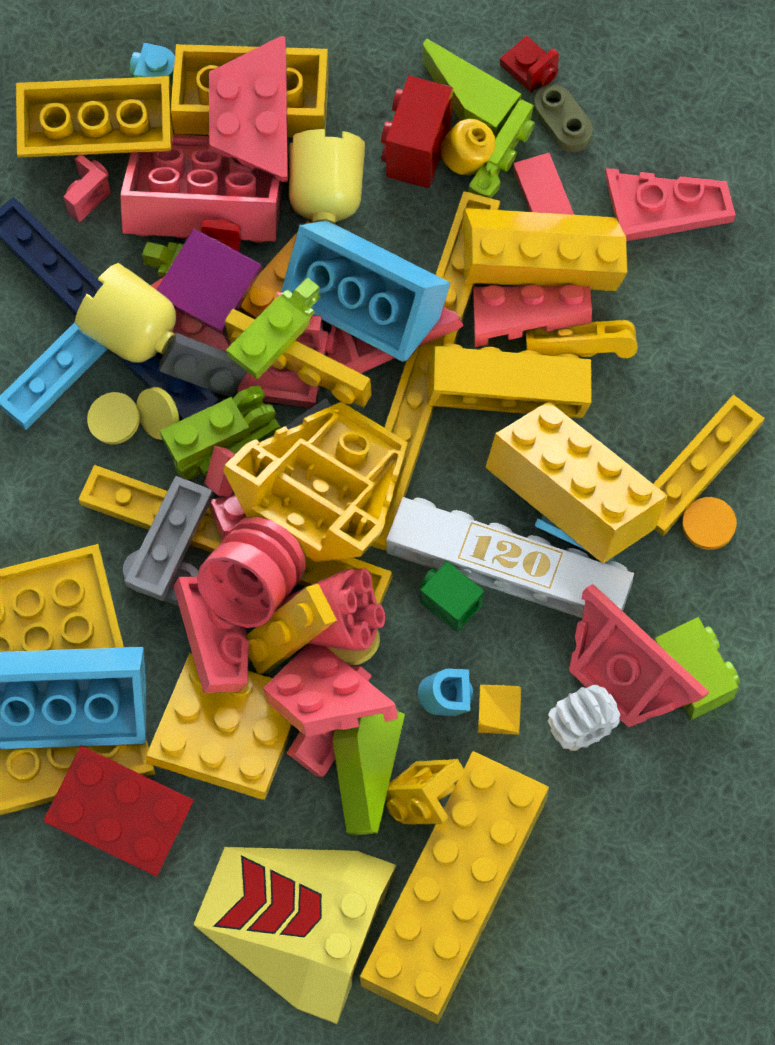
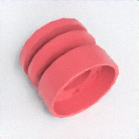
M260 517L244 518L233 526L228 535L221 541L220 546L213 550L200 566L197 575L198 588L206 604L219 617L234 625L246 628L258 627L271 619L283 603L284 598L292 592L294 586L302 579L306 569L305 554L298 541L281 525Z

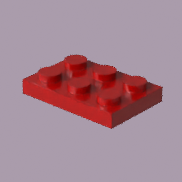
M80 745L43 822L157 877L194 800Z

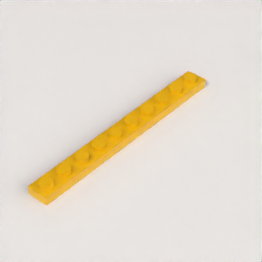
M463 191L436 272V276L451 283L444 307L449 311L453 310L457 313L462 322L473 287L475 286V283L464 282L463 211L465 208L500 210L499 200ZM460 328L416 348L406 361L384 428L407 441L408 444L382 533L371 544V547L387 551L386 540L402 498L406 496L435 406H427L428 361L435 346L456 344Z

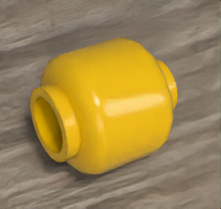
M465 119L459 121L444 137L441 144V156L444 163L453 172L459 175H473L488 162V159L493 154L496 138L492 130L485 123L477 119Z

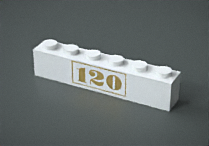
M405 497L402 498L386 540L387 554L430 568H436L437 570L448 561L475 583L580 618L583 617L585 600L581 598L586 587L594 584L623 611L634 577V573L629 572L620 563L607 561L603 564L590 559L581 550L574 548L559 549L550 546L551 544L544 538L533 535L526 538L512 533L510 528L502 524L490 523L487 525L474 521L471 515L465 512L453 510L450 513L436 508L432 502L423 498H414L413 500Z

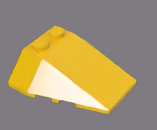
M339 402L305 417L302 424L289 430L286 427L276 430L273 437L262 442L255 439L246 443L225 464L223 472L247 518L260 517L269 519L286 528L298 541L304 554L315 562L361 557L382 533L408 442L345 403Z

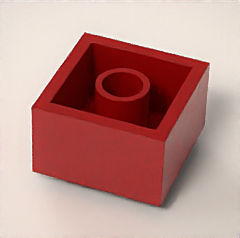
M408 75L404 89H397L392 105V111H396L393 121L385 122L381 135V143L385 144L381 162L386 163L387 178L430 189L441 157L442 141L452 125L453 87Z

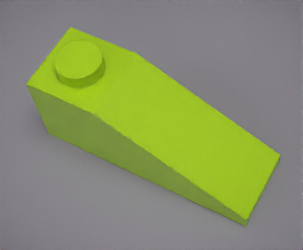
M429 39L424 41L423 64L435 83L453 87L452 109L459 120L477 119L485 123L492 130L496 138L518 101H521V93Z
M397 711L398 718L385 722L384 715L381 713L358 718L359 727L345 730L335 729L333 747L346 832L350 835L378 833L405 714Z

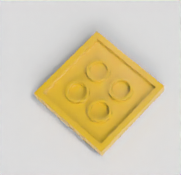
M189 653L146 754V763L265 800L294 727L266 702L263 688L273 678L248 671L247 684L239 692L203 693L193 654Z

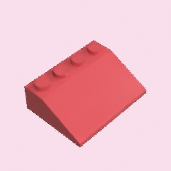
M173 134L171 151L130 153L120 194L122 234H135L141 237L151 235L174 236L175 238L185 239L189 237L193 229L201 232L202 220L224 218L240 225L241 240H250L256 243L265 241L276 242L283 182L277 180L274 175L259 168L254 170L241 164L234 157L227 158L211 151L209 136Z

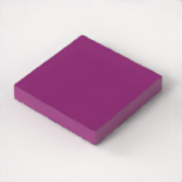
M193 229L157 288V291L172 302L174 309L224 334L226 331V318L232 309L238 311L263 268L260 263Z

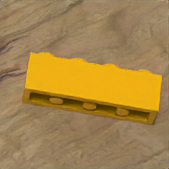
M444 344L434 347L428 361L427 406L528 414L549 401L568 417L583 418L591 405V359H581L574 354L546 356L532 350L511 353L502 352L499 348L484 347L477 350L465 349L458 344Z

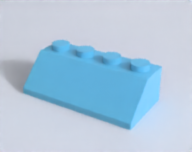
M326 220L299 226L281 293L286 290L293 293L305 279L309 278L320 287L319 294L321 298L311 307L315 312V316H321L322 320L403 362L408 360L440 319L451 283Z
M143 647L0 652V749L146 744V673Z

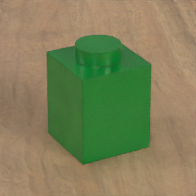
M448 561L439 570L436 568L431 569L420 583V588H422L420 590V603L457 633L484 604V590Z

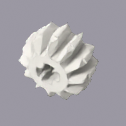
M591 685L588 688L581 687L577 692L569 693L568 697L564 700L558 701L556 707L552 708L548 714V723L552 728L550 731L557 742H560L563 749L577 751L581 747L587 748L590 744L599 742L601 738L609 735L612 731L611 729L619 724L621 714L617 709L616 701L611 694H608L605 687Z

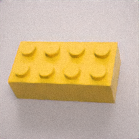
M176 44L171 98V117L175 134L209 135V72L258 47ZM286 48L288 137L315 129H325L326 136L329 84L328 49Z
M549 401L495 434L485 467L603 564L656 528L668 496Z

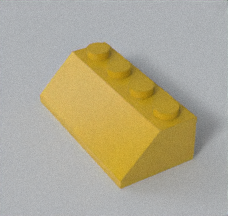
M169 76L16 83L18 158L171 151L174 128L171 117L172 88Z
M465 208L463 211L465 283L516 286H565L572 284L590 286V290L617 291L627 274L626 236L616 217Z

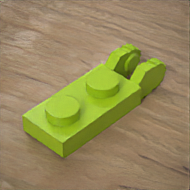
M253 385L248 389L239 391L233 399L232 397L227 398L160 430L161 438L178 468H182L213 453L214 446L224 448L249 436L251 431L271 422L276 416V412L272 405L269 404L251 410L244 418L240 413L263 400L265 393L261 386Z

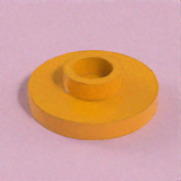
M704 497L692 502L685 510L682 520V528L686 538L696 547L705 550L719 549L728 544L733 538L737 526L736 516L732 508L723 500L714 497Z

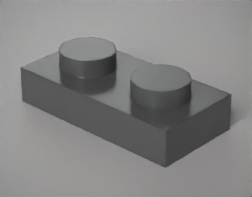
M175 333L159 362L160 372L227 397L233 396L247 372L230 359L226 351Z

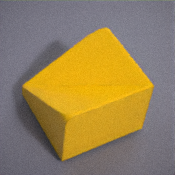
M480 684L478 733L519 735L520 686Z

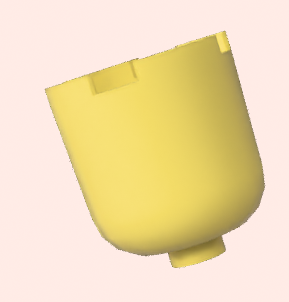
M325 129L307 130L293 136V143H290L289 198L292 208L300 216L311 220L312 223L327 220L335 224L352 216L359 208L365 157V142L359 136L343 131L342 138L325 137Z
M117 263L110 266L98 278L103 285L97 291L94 298L88 294L84 297L77 311L75 324L79 326V330L130 362H144L154 357L158 352L164 354L175 335L172 331L176 322V312L172 302L121 264Z

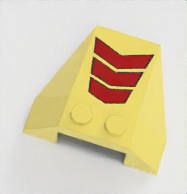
M224 847L194 922V927L297 1010L337 1024L352 986L351 978L378 906L383 904L397 865L359 851Z

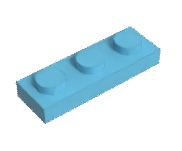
M74 322L0 395V409L27 430L107 348L79 330V326Z

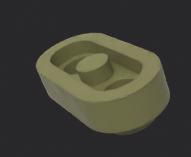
M549 84L540 88L534 98V112L560 148L568 152L584 150L592 140L593 126L589 118L566 88L556 84ZM550 98H556L559 100V102L550 103L547 100ZM576 126L580 130L572 132L568 129V127Z

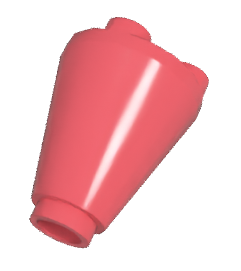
M365 568L345 569L309 585L319 584L337 621L307 644L351 651L368 649L374 641L377 628H382L385 624V612L382 605L376 602L370 572ZM300 589L286 596L283 600V603L278 609H280L283 605H285L303 589Z

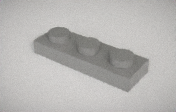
M175 476L124 580L126 587L158 600H164L209 507L210 500L213 498V491L211 489Z

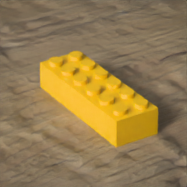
M472 751L464 767L466 774L457 781L456 788L451 793L444 807L448 819L442 824L435 825L360 975L361 987L437 1024L547 801L549 786Z

